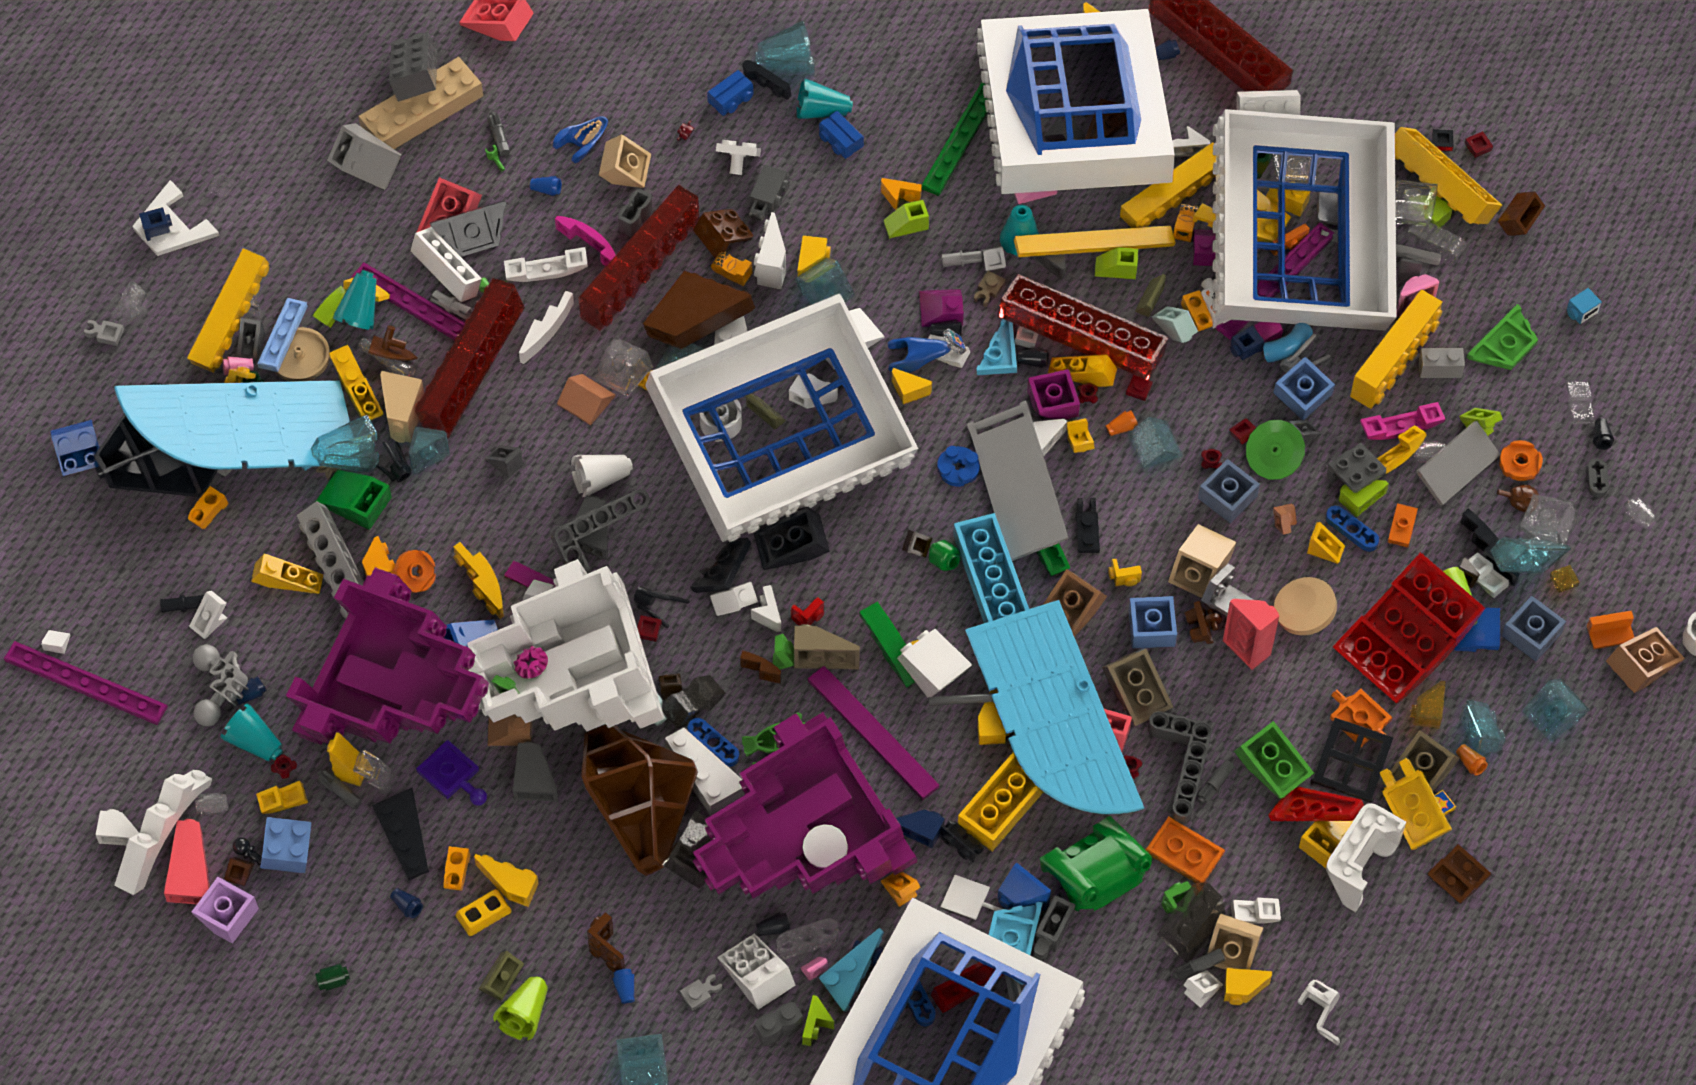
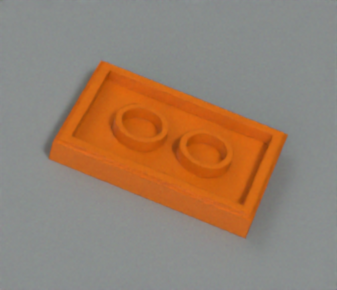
M1169 816L1145 849L1153 858L1200 886L1204 884L1225 853L1223 848Z

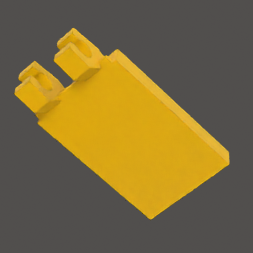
M1405 758L1399 762L1406 775L1405 777L1396 781L1388 769L1379 773L1386 785L1382 793L1392 813L1406 821L1403 834L1411 850H1415L1446 834L1452 828L1423 772L1419 771V769L1415 771L1411 761Z

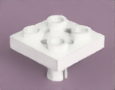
M722 140V144L717 143L716 151L732 155L730 174L742 175L743 159L746 155L760 157L761 148H756V144L742 142V146H737V141Z

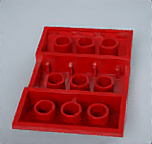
M1421 552L1391 583L1392 586L1364 616L1361 615L1333 646L1340 655L1396 704L1410 694L1446 659L1485 610L1483 605Z

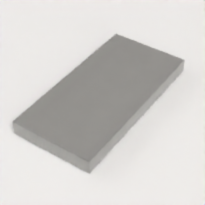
M1474 421L1420 467L1416 473L1438 504L1444 505L1501 454L1480 424Z

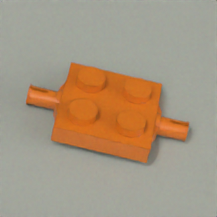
M1338 689L1332 693L1331 697L1340 705L1330 715V720L1334 721V718H1338L1385 734L1382 730L1391 722L1392 716L1362 689H1359L1354 695L1347 698ZM1342 730L1356 743L1358 735ZM1363 738L1361 747L1365 745L1370 739Z

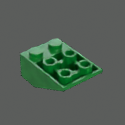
M337 470L316 501L328 507L329 511L370 530L392 496L390 486L376 478Z

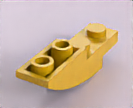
M346 345L330 352L329 357L338 373V377L363 422L366 423L384 415L349 346Z
M459 542L453 546L455 554L453 558L460 567L463 565L467 569L466 572L473 581L475 597L478 600H484L487 610L492 615L496 614L500 619L503 618L504 612L500 586L492 567L481 552L472 556L463 544Z

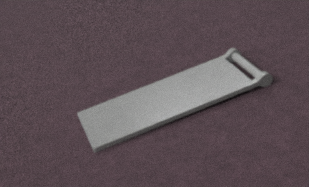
M1027 401L1020 402L1019 406L976 423L974 421L967 423L991 504L1011 560H1017L1068 540L1067 530ZM1018 414H1024V417L1018 418L1016 420H1013L1011 422H1008L1006 424H1003L1001 426L978 434V430L986 428L988 426H991L993 424H996Z

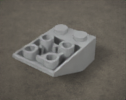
M355 123L342 125L327 161L340 170L385 190L402 154Z

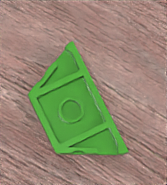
M1517 304L1468 353L1467 359L1512 370L1537 345L1538 338L1531 330L1528 320L1523 317L1520 305Z

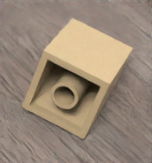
M381 371L380 376L390 436L400 443L405 441L411 442L426 401L422 380Z
M1198 524L1179 549L1168 582L1202 598L1209 581L1228 564L1236 542Z

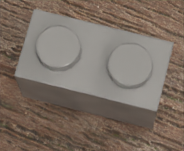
M1421 348L1418 360L1420 378H1462L1465 367L1463 348Z

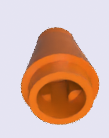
M1130 410L1121 413L1109 424L1105 425L1109 435L1113 436L1134 430V427L1138 426V422Z
M1466 744L1461 745L1456 750V754L1470 774L1478 776L1487 768L1486 758Z

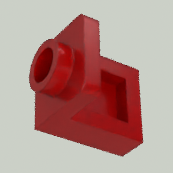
M819 597L804 611L796 605L791 607V618L799 626L803 624L811 625L814 621L818 622L824 615V601Z

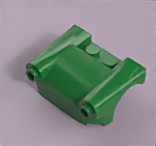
M1108 816L1093 825V833L1063 851L1057 847L1040 857L1042 872L1052 874L1061 883L1066 891L1069 902L1075 904V911L1079 912L1080 909L1092 908L1096 911L1138 886L1142 882L1145 872L1151 867L1152 856L1111 816Z

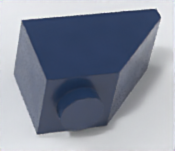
M925 809L896 818L904 836L932 849L940 836L941 826L945 822V818L935 811L930 812Z

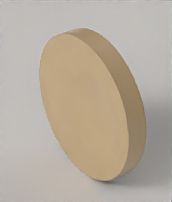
M298 327L281 367L275 373L282 379L290 382L315 379L325 371L330 361V349L327 340L313 329Z
M1304 577L1289 582L1279 591L1274 602V608L1279 614L1278 622L1284 630L1295 635H1311L1323 630L1331 623L1337 611V600L1332 588L1326 582L1313 577Z

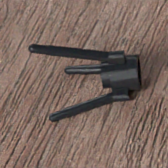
M397 441L394 444L401 461L397 459L387 442H382L393 460V463L390 465V471L369 455L364 454V458L385 473L392 482L395 480L402 482L411 475L412 469L407 464Z
M639 586L634 595V602L639 603L637 608L657 619L661 618L647 608L648 605H653L655 598L686 604L690 603L687 599L656 592L643 586ZM662 619V625L669 628V624Z

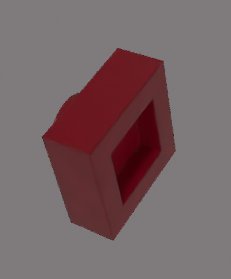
M1483 131L1465 139V145L1474 158L1486 154L1493 149V145Z
M1133 375L1126 395L1146 401L1153 381Z
M1245 418L1230 428L1229 431L1242 445L1248 441L1256 427Z
M640 615L637 626L640 639L657 642L662 619Z

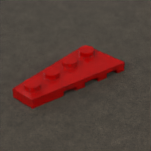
M1296 787L1280 799L1268 816L1271 821H1353L1364 804L1361 799Z

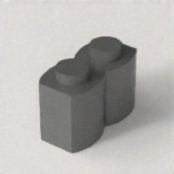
M637 189L631 194L629 203L622 207L618 214L619 232L632 238L640 231L642 222L646 221L652 213V194L642 189Z
M795 1002L786 1003L780 1006L775 1013L765 1014L755 1022V1034L763 1046L772 1045L779 1041L782 1036L793 1034L802 1027V1014Z

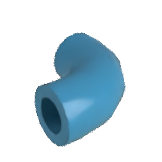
M1298 323L1285 337L1265 342L1263 351L1266 361L1268 363L1276 362L1294 355L1313 335L1311 326L1306 323Z

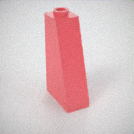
M193 819L178 820L164 895L167 902L198 904L210 888L202 829L200 823Z

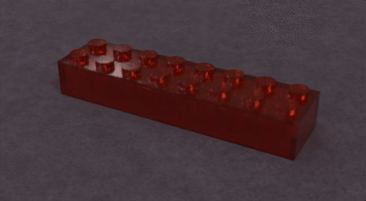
M1150 0L1149 13L1245 92L1283 91L1291 84L1293 69L1210 1Z
M680 185L672 191L578 297L580 317L583 321L599 331L604 326L607 327L611 324L613 316L624 309L626 301L637 294L640 285L648 282L651 273L661 267L663 259L667 255L670 256L674 252L677 243L684 241L691 227H695L700 219L698 196Z
M1020 274L1016 276L1002 297L998 317L1089 356L1108 355L1116 367L1146 380L1150 379L1163 358L1169 338Z
M492 278L489 285L485 287L481 299L475 304L471 316L465 321V326L461 333L456 336L455 343L450 351L446 353L445 360L436 370L435 377L426 387L422 399L416 404L415 412L426 433L448 440L525 308L514 284Z

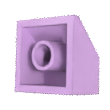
M217 877L191 912L214 934L233 944L259 908L254 896Z

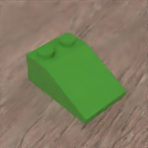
M1274 721L1234 751L1246 768L1279 799H1282L1314 774Z

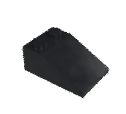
M809 507L754 532L764 570L810 561L830 552L821 517Z

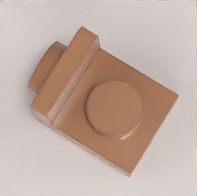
M1291 503L1274 507L1276 528L1283 535L1291 533V525L1297 524L1295 506Z

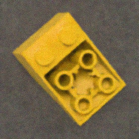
M1315 821L1301 836L1299 848L1326 868L1328 859L1353 821Z

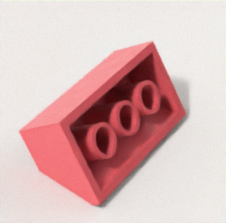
M1232 599L1230 601L1223 642L1251 670L1271 656L1279 620L1277 610L1273 606H1269L1265 601Z

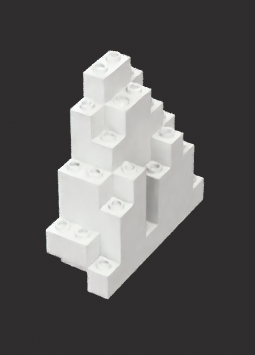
M577 559L554 569L556 578L553 579L555 588L512 605L511 625L467 643L468 647L476 655L474 665L469 671L483 676L489 682L488 692L482 698L479 709H482L483 714L489 716L493 723L516 714L517 717L521 716L525 723L543 717L545 723H550L554 730L577 722L578 725L582 724L584 729L589 731L604 724L610 728L629 719L632 723L636 722L641 729L665 719L625 585L618 573L612 574L607 566L587 574ZM531 646L535 648L540 647L547 654V667L537 677L530 679L520 677L514 670L515 665L513 663L517 660V654L523 653V648L528 650ZM532 657L530 658L529 662H526L528 666L532 661H534ZM496 675L502 678L509 677L516 683L515 687L519 693L513 688L500 694L491 681Z

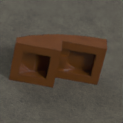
M742 650L740 657V666L742 668L759 671L760 680L781 684V670L765 658Z

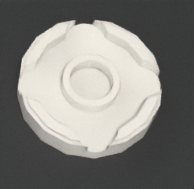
M823 824L816 826L804 838L803 851L805 858L818 869H825L847 855L848 844L846 837L840 829L833 825Z

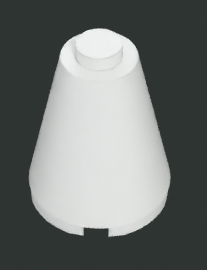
M576 455L571 460V466L575 465L576 470L572 472L573 480L579 494L584 493L582 497L590 496L627 477L633 469L630 458H627L625 455Z

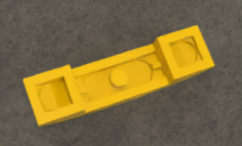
M1415 425L1398 436L1400 441L1398 445L1377 458L1386 467V474L1403 464L1415 453L1427 436L1423 430Z

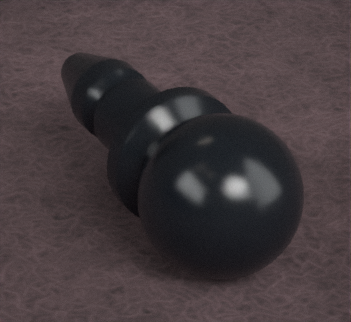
M237 838L232 845L233 851L238 855H243L244 859L250 857L251 860L261 866V855L253 851L255 846H250V842L246 838Z

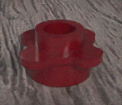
M691 120L687 125L683 123L678 129V141L680 138L686 141L695 128L690 125Z
M1085 383L1078 386V399L1080 403L1091 402L1094 404L1098 401L1096 396L1098 387L1096 385Z
M1215 449L1202 451V468L1218 469L1222 465L1220 462L1222 453Z
M284 754L277 757L274 764L271 765V771L281 775L282 779L289 778L290 772L297 768L296 761H291Z
M1123 756L1127 767L1132 766L1129 769L1132 779H1136L1139 776L1138 770L1142 767V761L1134 756Z

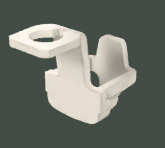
M1312 980L1298 999V1004L1302 1005L1308 997L1322 1006L1324 1010L1317 1023V1031L1334 1044L1339 1045L1340 1039L1322 1027L1329 1012L1332 1011L1338 1002L1340 994L1320 981ZM1318 985L1326 990V992L1322 993L1314 988V986Z

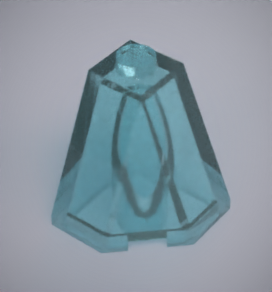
M804 21L798 22L757 43L758 52H755L757 64L761 63V66L767 70L806 76L815 75L814 59L811 56L810 40Z
M368 415L317 437L311 447L313 457L317 459L320 466L370 473L379 462V453L374 450L377 432Z

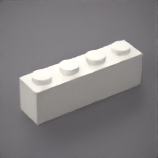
M432 227L415 233L411 252L460 302L476 297L482 278Z

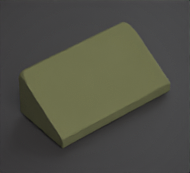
M1162 274L1150 281L1135 312L1147 317L1150 316L1165 287L1166 275Z
M746 395V406L774 430L786 421L757 395Z
M508 951L501 952L479 987V990L502 1001L524 963Z

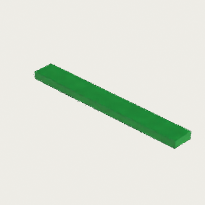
M981 82L923 181L922 190L940 196L988 113L985 108V100H988V98H984L983 94L985 83Z

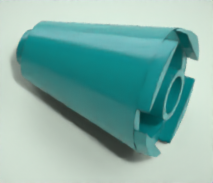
M803 79L804 81L801 82L797 99L801 108L796 107L797 118H825L836 111L842 116H847L848 112L851 113L853 101L850 100V96L809 79Z
M1017 205L1013 208L1001 230L999 238L1005 252L1016 256L1018 255L1014 243L1015 236L1039 235L1033 213L1026 205Z
M364 270L361 273H356L338 305L333 319L342 322L344 319L348 325L373 330L377 281L373 277L374 273Z
M245 704L244 706L247 709L244 711L239 709L224 728L227 730V733L225 735L221 733L220 738L268 762L272 759L275 761L283 752L281 749L282 743L253 707Z

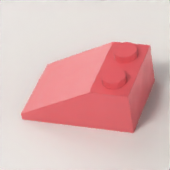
M474 0L459 24L499 41H516L534 13L526 0Z
M439 177L417 232L430 228V222L477 209L482 195Z

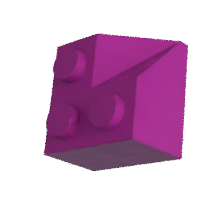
M1069 369L1028 378L1027 392L1032 408L1039 415L1053 420H1067L1079 417L1080 402Z

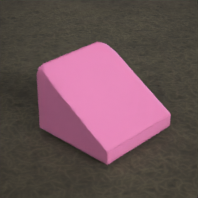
M817 957L802 966L801 970L807 979L811 981L827 971L828 961L826 958Z

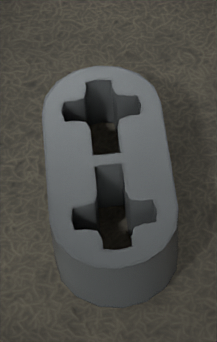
M1598 458L1591 460L1587 467L1588 490L1596 498L1604 497L1609 488L1607 464ZM1594 466H1598V469H1600L1599 475H1596ZM1597 481H1599V485L1602 488L1601 491H1599L1598 488L1595 487Z

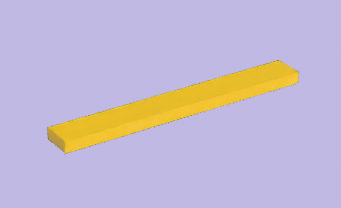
M1171 226L1015 236L1014 238L1018 257L1111 251L1117 247L1133 249L1173 247L1176 243Z

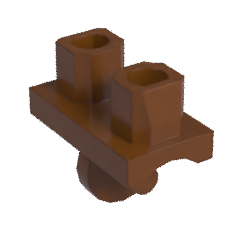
M1194 602L1195 608L1185 612L1189 625L1199 622L1200 626L1190 629L1191 639L1194 643L1206 641L1207 644H1212L1214 641L1210 626L1213 631L1218 630L1217 624L1222 622L1221 614L1214 613L1213 609H1209L1207 615L1205 608L1201 606V602Z

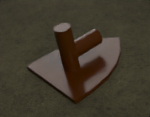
M387 326L384 339L373 336L368 351L369 354L394 360H416L418 358L405 348L406 341L393 338L395 331L393 326Z

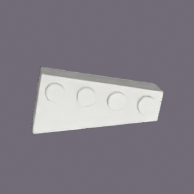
M685 728L665 738L666 749L694 760L698 774L693 790L710 816L745 795L739 784V781L742 779Z

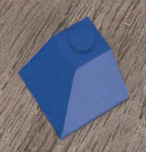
M1016 863L998 889L997 898L1000 905L1005 909H1012L1017 906L1026 907L1035 905L1036 902H1043L1041 911H1046L1049 908L1051 890Z

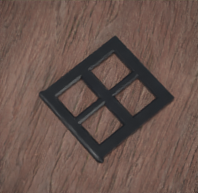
M1334 718L1314 778H1311V782L1370 803L1374 802L1373 795L1380 778L1379 772L1384 767L1393 737ZM1340 729L1358 735L1352 755L1333 749ZM1363 738L1382 743L1376 763L1357 757ZM1330 757L1348 763L1342 783L1323 777ZM1354 766L1372 772L1366 791L1347 785Z

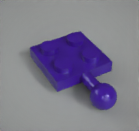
M449 740L444 742L416 768L417 773L447 800L457 790L462 788L470 795L472 804L481 806L487 801L485 790L475 788L468 782L479 771V767Z

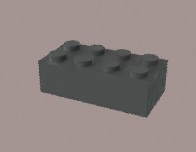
M417 33L411 38L398 39L392 43L389 82L397 101L399 102L436 90L437 50L430 33Z

